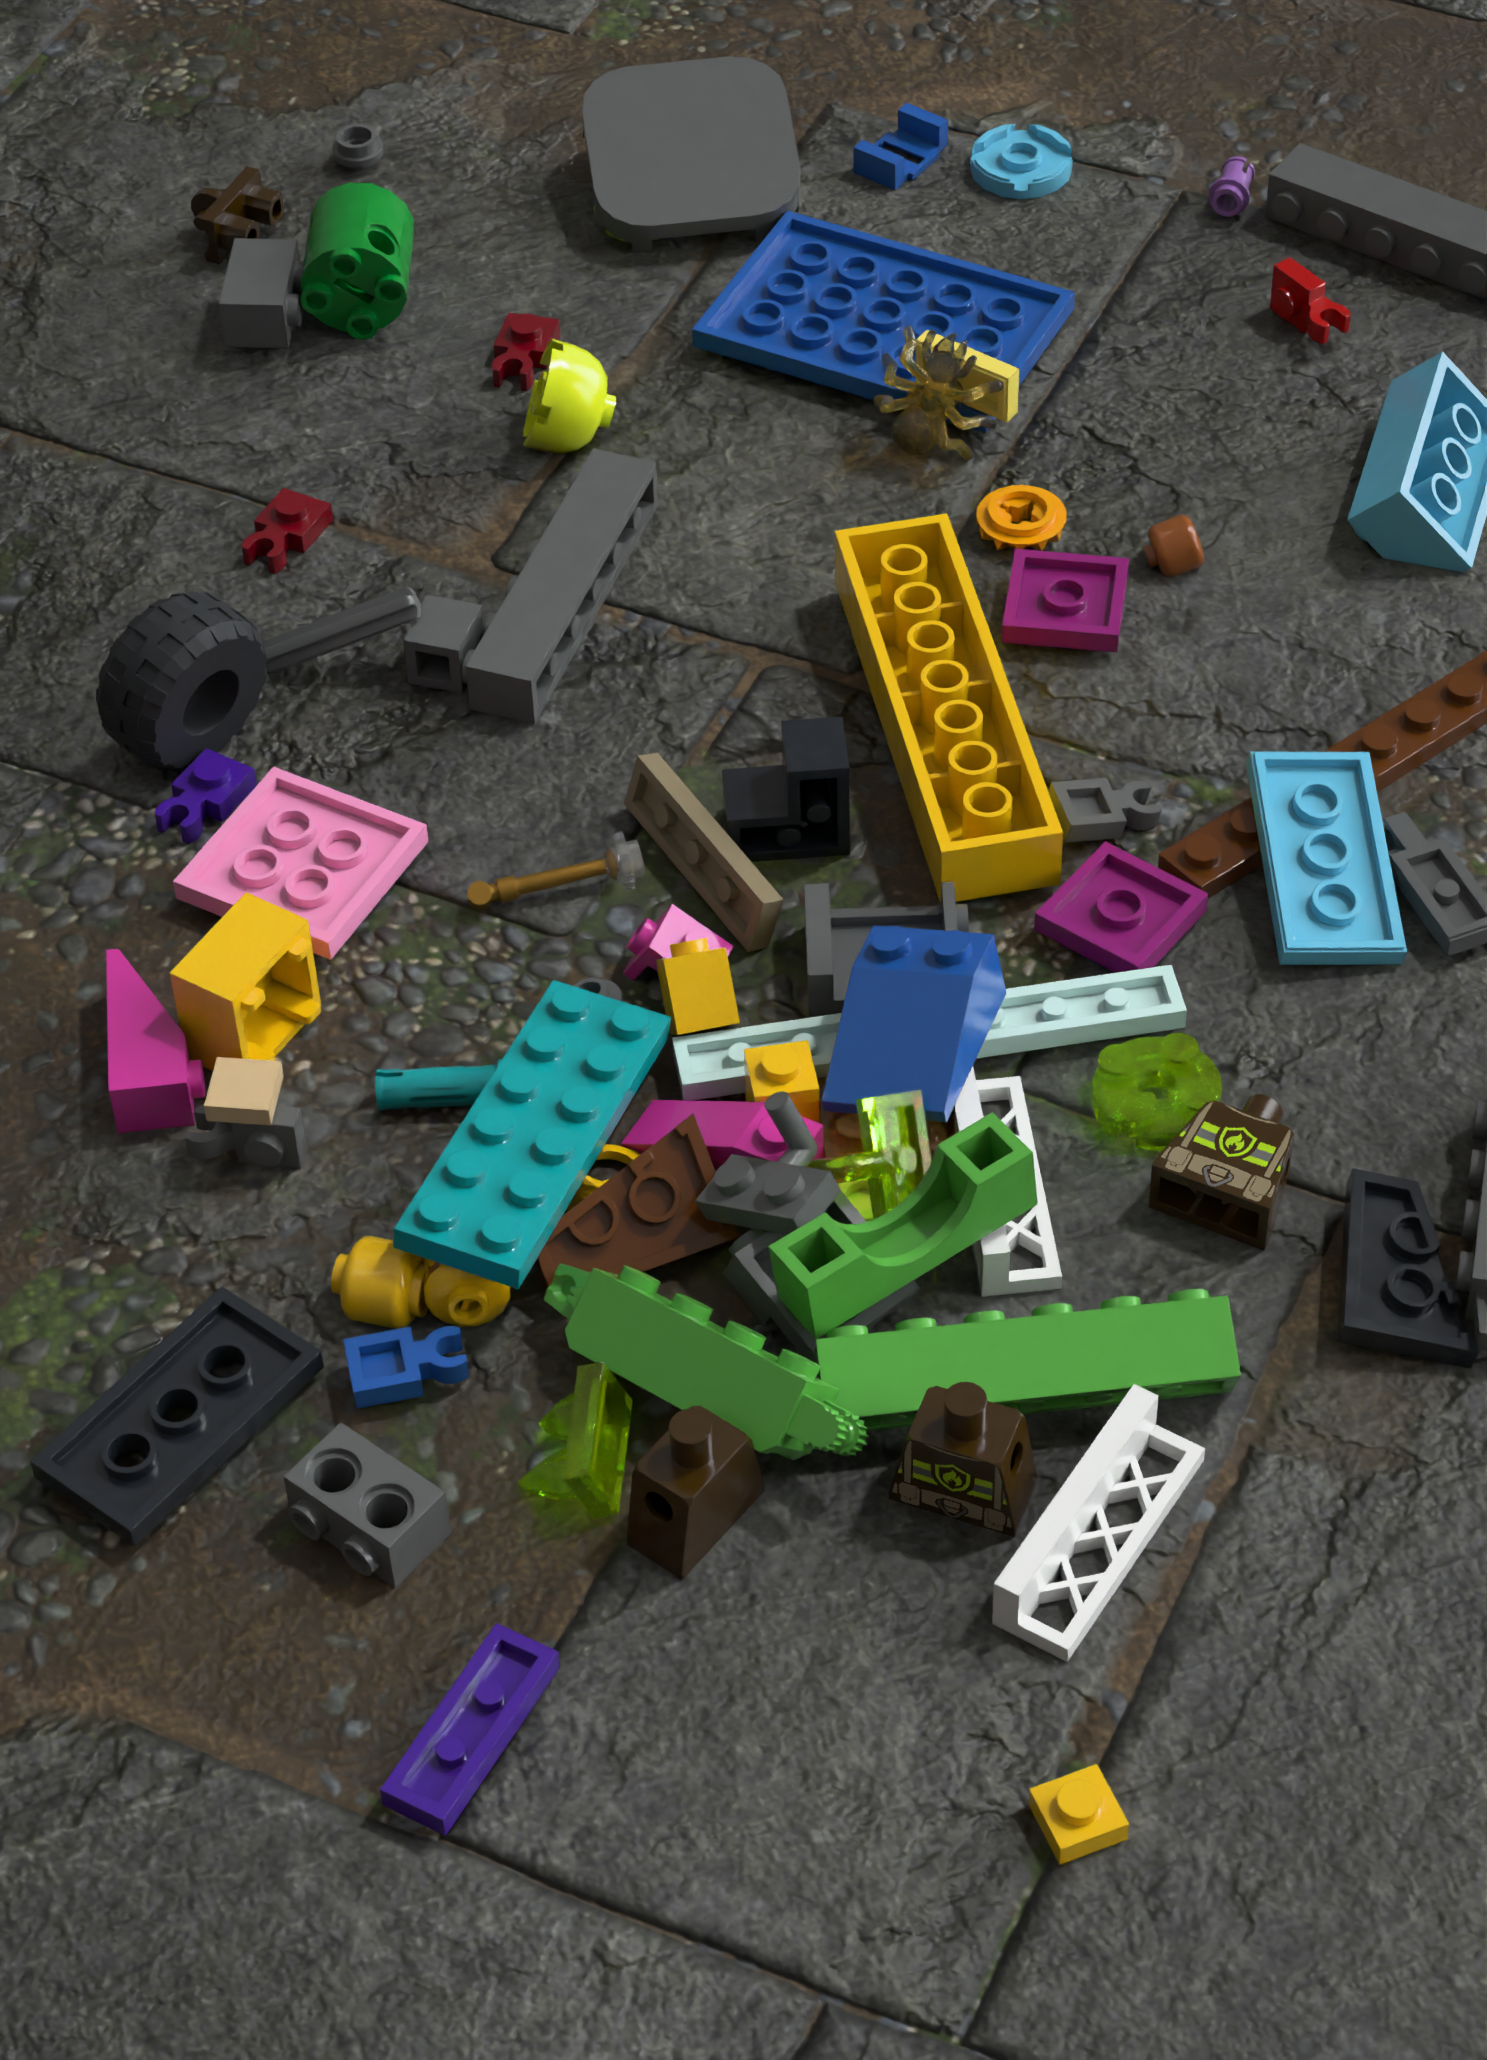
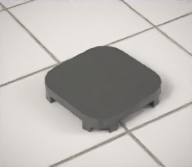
M727 56L626 66L608 71L598 77L585 92L582 106L583 138H585L595 219L601 233L608 230L614 237L632 243V252L653 253V239L752 229L754 230L755 241L760 242L765 239L786 211L799 213L801 169L787 91L781 77L767 64L749 57Z

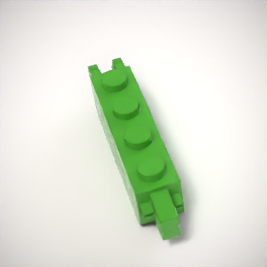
M561 1263L556 1269L554 1279L547 1288L543 1300L569 1320L565 1333L569 1348L682 1410L689 1409L692 1406L704 1407L745 1432L752 1439L754 1449L760 1453L768 1454L772 1452L780 1454L787 1459L795 1460L810 1454L814 1448L826 1452L831 1450L834 1451L833 1453L849 1457L850 1454L856 1455L857 1451H862L863 1445H867L865 1440L869 1436L866 1434L868 1428L864 1427L865 1421L859 1420V1416L853 1415L850 1411L834 1403L839 1389L816 1377L821 1366L785 1349H782L779 1357L762 1349L766 1341L765 1336L733 1321H728L725 1329L709 1321L713 1312L712 1308L679 1293H675L672 1301L656 1293L661 1284L659 1280L624 1265L619 1275L593 1268L592 1272H587Z

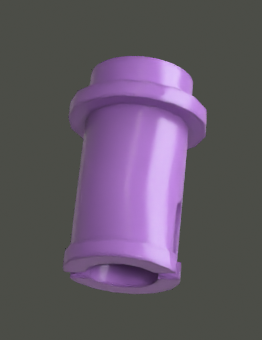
M1235 156L1227 159L1222 166L1220 178L1213 182L1209 189L1208 199L1210 205L1215 212L1222 216L1230 217L1240 214L1249 204L1250 193L1248 189L1254 179L1255 169L1250 162L1245 172L1242 171L1246 162L1244 157Z

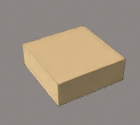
M217 1057L204 1103L206 1120L271 1125L284 1077L281 1061Z

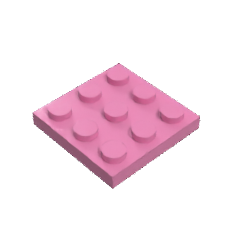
M273 767L174 879L175 896L178 900L223 917L246 892L308 919L313 953L331 960L429 842L427 825Z

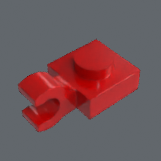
M1291 257L1273 266L1270 309L1304 334L1308 333L1312 340L1320 344L1328 342L1330 326L1337 328L1342 333L1349 331L1350 311L1345 306L1325 297L1326 283Z

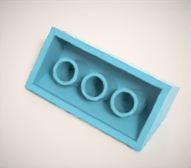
M1442 351L1391 381L1347 521L1352 525L1358 537L1367 541L1382 558L1465 572L1472 568L1487 516V399Z

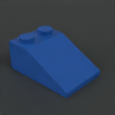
M873 925L852 966L822 1097L824 1111L947 1122L1006 995L994 934Z

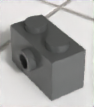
M234 238L219 300L225 347L289 348L293 326L300 327L303 316L301 276L304 261H300L297 239Z

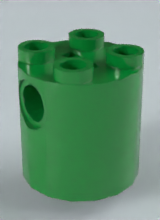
M352 182L331 188L316 201L310 214L301 276V305L307 312L313 314L325 325L348 332L356 339L372 338L376 335L378 329L386 327L400 316L407 301L414 241V219L405 202L388 189L372 183Z

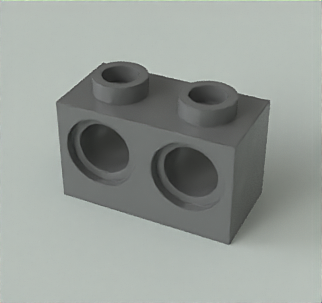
M342 1422L283 1476L289 1503L288 1515L295 1527L306 1537L312 1540H318L321 1537L341 1551L348 1564L360 1574L370 1576L373 1573L393 1588H396L451 1534L446 1492Z

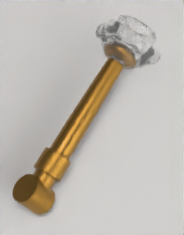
M618 832L614 834L612 842L605 850L603 859L514 878V875L495 879L496 882L487 884L484 881L473 882L467 890L468 903L475 910H485L495 901L500 900L501 903L517 900L520 895L606 873L613 880L622 884L624 889L633 890L635 889V877L645 875L638 841L636 839L626 842L623 832Z

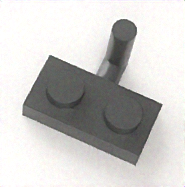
M781 1091L769 1096L765 1101L764 1107L788 1148L777 1162L731 1154L727 1161L718 1168L712 1180L695 1200L706 1220L788 1235L823 1214L841 1191L830 1171L807 1167L817 1153V1144L788 1093Z

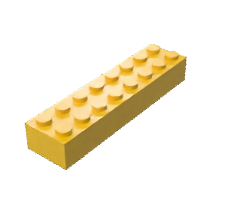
M948 514L836 530L835 584L940 903L941 882H954L956 902L1061 885L1063 831Z

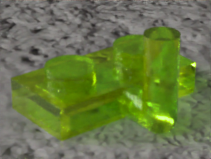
M921 1090L856 1099L864 1153L814 1159L807 1166L809 1168L830 1171L837 1184L868 1179L873 1219L882 1216L900 1204L917 1187L931 1165L932 1161Z

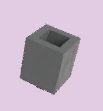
M426 595L421 604V617L412 622L403 639L408 683L463 693L467 686L461 679L464 658L470 649H476L484 634L481 604Z

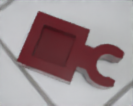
M508 312L494 343L495 359L492 363L494 387L500 388L503 380L509 376H520L521 390L528 391L534 384L533 367L547 369V365L540 364L544 350L551 339L559 340L561 337L560 319Z
M282 488L254 520L255 533L249 535L243 541L242 553L244 564L251 566L258 557L267 555L269 573L277 574L282 571L287 564L286 553L290 549L304 554L333 521L331 503Z

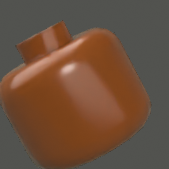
M1178 515L1154 524L1148 529L1149 545L1142 548L1150 568L1158 565L1161 573L1165 577L1171 578L1199 568L1204 563V553L1199 537L1188 516Z

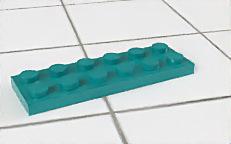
M553 980L394 1227L393 1248L519 1289L668 1040L671 1029V1017Z

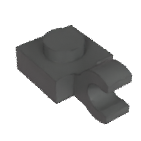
M204 1105L195 1107L194 1116L197 1129L209 1130V1132H186L185 1141L190 1156L198 1159H211L223 1154L227 1150L236 1149L238 1162L253 1163L262 1167L277 1166L301 1169L307 1152V1145L300 1107L276 1105L271 1125L207 1121Z

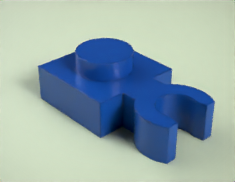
M411 1327L343 1339L356 1409L424 1396L422 1380L434 1379L444 1384H455L469 1378L466 1355L443 1357L446 1353L463 1350L460 1327H441L431 1332L425 1340L415 1342L413 1341Z

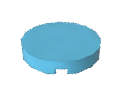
M1007 124L985 132L974 142L970 169L974 181L988 192L1000 197L1014 199L1038 198L1058 191L1069 181L1073 165L1072 150L1069 142L1054 130L1035 124H1029L1028 131L1015 130V124Z

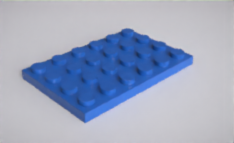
M786 211L692 328V344L694 347L711 351L721 356L731 357L764 367L768 370L778 371L812 381L819 385L859 395L866 399L906 409L916 414H923L960 425L967 429L987 433L997 418L916 384V339L926 330H929L1019 368L1020 386L1074 310L1075 292Z

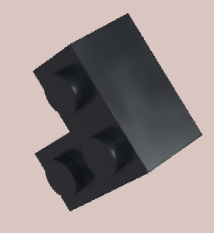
M842 717L781 721L782 765L722 769L725 830L751 862L850 855L849 762Z

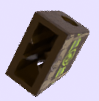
M1262 1094L1250 1096L1242 1110L1218 1101L1206 1102L1154 1160L1151 1169L1149 1208L1265 1251L1271 1238L1288 1181L1295 1135L1289 1127L1279 1124L1283 1118L1281 1106L1274 1099Z
M959 1382L948 1389L939 1386L929 1387L905 1439L890 1487L889 1499L1015 1537L1038 1479L1025 1416L1017 1409L987 1401L985 1391L975 1383Z

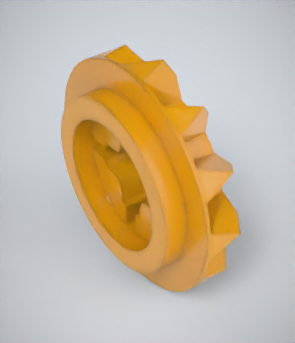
M1029 485L1006 486L989 493L981 500L976 512V524L979 525L981 539L994 540L997 550L1010 546L1016 549L1032 547L1038 551H1043L1047 542L1060 541L1062 530L1066 527L1067 521L1066 508L1056 495L1045 489ZM1031 516V522L1023 521Z

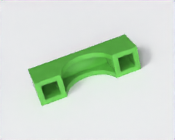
M991 1112L938 1144L931 1165L923 1179L900 1204L889 1212L860 1224L839 1223L825 1212L768 1246L777 1297L815 1339L820 1338L829 1330L838 1327L1036 1206L1038 1200L1033 1152Z

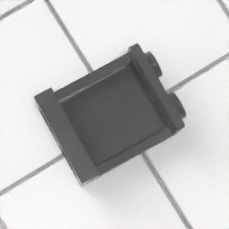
M941 882V903L936 906L830 909L829 883L804 884L809 1018L842 1013L852 966L873 925L969 932L967 904H956L954 882Z

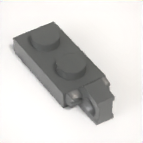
M1406 811L1384 818V832L1393 880L1444 953L1450 956L1486 944L1487 895L1445 837L1425 839Z

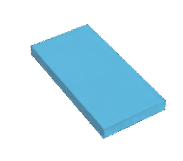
M1250 751L1246 767L1279 964H1403L1407 948L1370 753Z

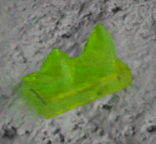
M603 1361L578 1366L575 1392L560 1400L539 1422L540 1427L547 1434L554 1438L568 1441L567 1448L559 1450L542 1460L518 1481L519 1486L540 1497L556 1500L578 1498L593 1519L619 1514L633 1402Z

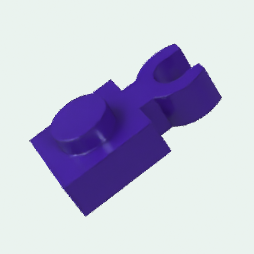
M206 748L171 784L173 797L163 801L156 808L157 830L164 833L172 824L181 822L182 841L186 844L196 841L203 832V821L208 816L223 822L257 786L255 769Z

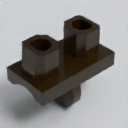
M247 166L226 189L218 191L213 188H203L191 200V210L195 216L193 223L197 229L206 232L209 240V248L205 252L206 261L220 264L231 252L234 238L260 239L259 223L275 227L284 217L282 193L262 187L260 170Z

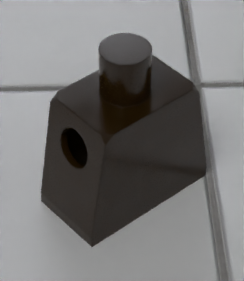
M692 1406L689 1409L676 1413L670 1420L669 1430L637 1462L632 1472L627 1545L683 1580L764 1492V1483L752 1439L745 1432L702 1406Z

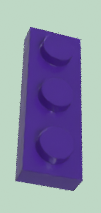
M496 1623L380 1788L382 1805L446 1836L559 1670L558 1651Z

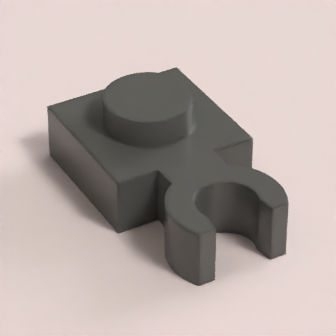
M1107 778L1051 782L1048 790L1063 831L1065 843L1121 838L1125 825L1135 830H1150L1156 827L1162 812L1160 805L1145 806L1151 790L1150 783L1145 781L1129 782L1122 790H1112Z

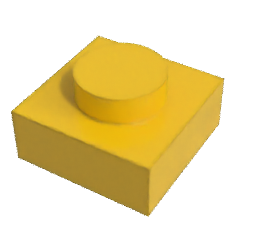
M1097 1764L1029 1789L1028 1805L1059 1865L1128 1840L1129 1823Z

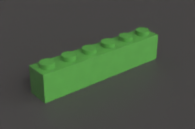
M1205 1289L1178 1291L1167 1296L1168 1302L1142 1305L1140 1298L1136 1296L1115 1297L1102 1301L1099 1304L1100 1309L1073 1312L1071 1304H1048L1033 1309L1031 1311L1032 1316L1005 1319L1004 1312L981 1311L965 1316L963 1324L937 1326L936 1320L932 1318H914L897 1323L895 1325L896 1331L868 1333V1328L862 1325L841 1326L829 1330L827 1338L816 1339L813 1355L814 1362L821 1366L816 1377L839 1389L834 1403L850 1411L853 1415L859 1416V1420L865 1421L864 1427L868 1428L866 1432L911 1427L927 1389L934 1386L948 1389L959 1382L975 1383L985 1391L987 1401L1017 1409L1025 1415L1118 1405L1122 1402L1133 1384L1158 1395V1400L1230 1393L1241 1377L1229 1297L1228 1295L1209 1297L1208 1291Z

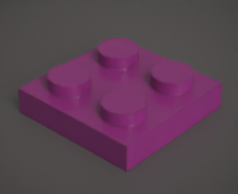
M1015 549L1002 623V643L1118 653L1128 580L1129 558Z
M1105 841L1035 912L1034 930L1115 973L1152 968L1207 911L1208 893Z

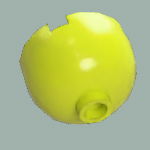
M551 339L540 361V364L548 366V371H542L539 381L535 380L523 431V436L526 437L523 445L543 452L563 454L577 451L592 440L598 426L608 429L615 409L616 396L607 394V375L600 361L590 352L573 344Z

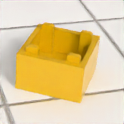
M247 892L170 972L179 1025L186 1037L190 1061L201 1059L203 1067L211 1071L214 1070L217 1057L276 1061V1055L305 1024L312 1023L321 1013V1000L308 919Z

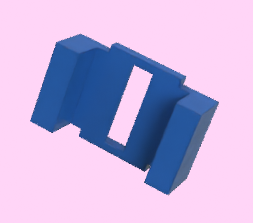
M909 103L904 104L898 109V129L894 133L889 131L874 144L861 140L853 147L854 173L893 190H896L908 179L913 181L939 158V152L948 145V119ZM886 145L891 146L923 161L916 164L904 159L903 156L883 149V147Z

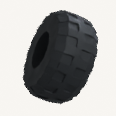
M193 591L171 594L169 598L155 601L142 614L136 615L128 623V627L122 635L116 638L109 649L110 653L105 663L102 664L98 676L100 680L99 686L96 689L98 714H100L101 725L105 732L135 758L149 767L154 766L158 770L183 769L184 766H189L206 748L217 753L224 748L225 744L234 735H237L245 725L244 722L251 711H254L260 699L259 694L262 686L265 685L267 675L265 669L267 657L263 638L259 635L258 629L240 612L207 592L198 593Z

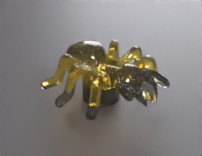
M909 325L903 329L905 345L900 354V362L921 383L896 376L897 363L888 353H884L881 357V362L887 368L883 378L884 382L889 386L908 391L909 393L905 398L893 400V397L890 395L877 394L873 398L874 403L880 405V411L884 414L904 409L895 418L891 428L895 444L909 455H923L938 443L941 450H957L965 460H972L974 453L960 438L950 439L948 437L946 419L949 418L958 429L962 430L978 426L995 429L998 424L995 419L984 415L967 418L961 416L957 410L960 409L963 403L971 402L988 393L1001 391L1003 389V382L1000 380L986 382L972 389L963 390L957 378H965L970 373L977 361V357L975 355L970 356L961 369V364L967 352V340L962 341L958 348L954 350L956 333L941 339L935 345L933 352L931 351V346L936 332L930 330L927 333L921 347V353L927 360L925 371L912 358L917 341L913 327Z

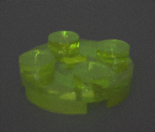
M1180 1032L1171 1033L1165 1037L1136 1038L1121 1044H1112L1105 1047L1100 1052L1098 1067L1093 1076L1091 1101L1094 1115L1105 1131L1116 1138L1117 1130L1127 1136L1136 1138V1147L1147 1150L1163 1151L1206 1102H1221L1222 1080L1217 1067L1207 1055L1199 1051V1044L1195 1038ZM1150 1087L1164 1088L1167 1090V1098L1156 1099L1152 1092L1142 1091Z

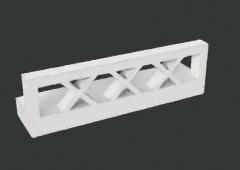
M972 1066L948 1118L950 1134L953 1136L984 1117L980 1102L1009 1100L1011 1111L1001 1121L1010 1130L1015 1127V1135L1033 1152L1038 1204L1031 1208L1032 1210L1018 1224L1011 1220L972 1244L981 1296L1061 1289L1062 1273L1020 1076L976 1080ZM1034 1228L1036 1229L1037 1235L1031 1232ZM1019 1244L1040 1256L1043 1268L1009 1271L1010 1253Z
M1133 1384L994 1582L993 1625L1066 1662L1069 1661L1204 1461V1447L1156 1425L1158 1395ZM1150 1447L1179 1461L1172 1473L1143 1478L1138 1461L1146 1449ZM1129 1475L1131 1481L1124 1482ZM1157 1494V1496L1152 1502L1150 1496ZM1138 1498L1143 1513L1140 1521L1109 1528L1104 1514L1108 1504ZM1095 1524L1097 1531L1090 1532V1530ZM1123 1544L1121 1549L1117 1551L1115 1545ZM1104 1548L1109 1563L1106 1571L1100 1574L1074 1578L1069 1563L1075 1553ZM1061 1574L1063 1581L1054 1583ZM1088 1595V1597L1083 1603L1081 1596ZM1068 1598L1074 1613L1073 1619L1063 1633L1031 1617L1039 1604Z

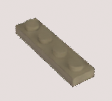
M658 753L638 755L624 805L747 952L768 948L784 899Z

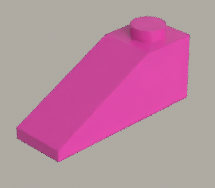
M119 949L106 950L108 1086L117 1132L125 1133L195 1125L194 1099L205 1098V1080L201 1059L190 1061L185 1034Z
M652 1100L621 1143L622 1147L642 1154L694 1113L715 1172L727 1161L731 1154L777 1162L788 1148L765 1109V1102ZM802 1117L817 1144V1153L807 1167L824 1170L823 1125Z

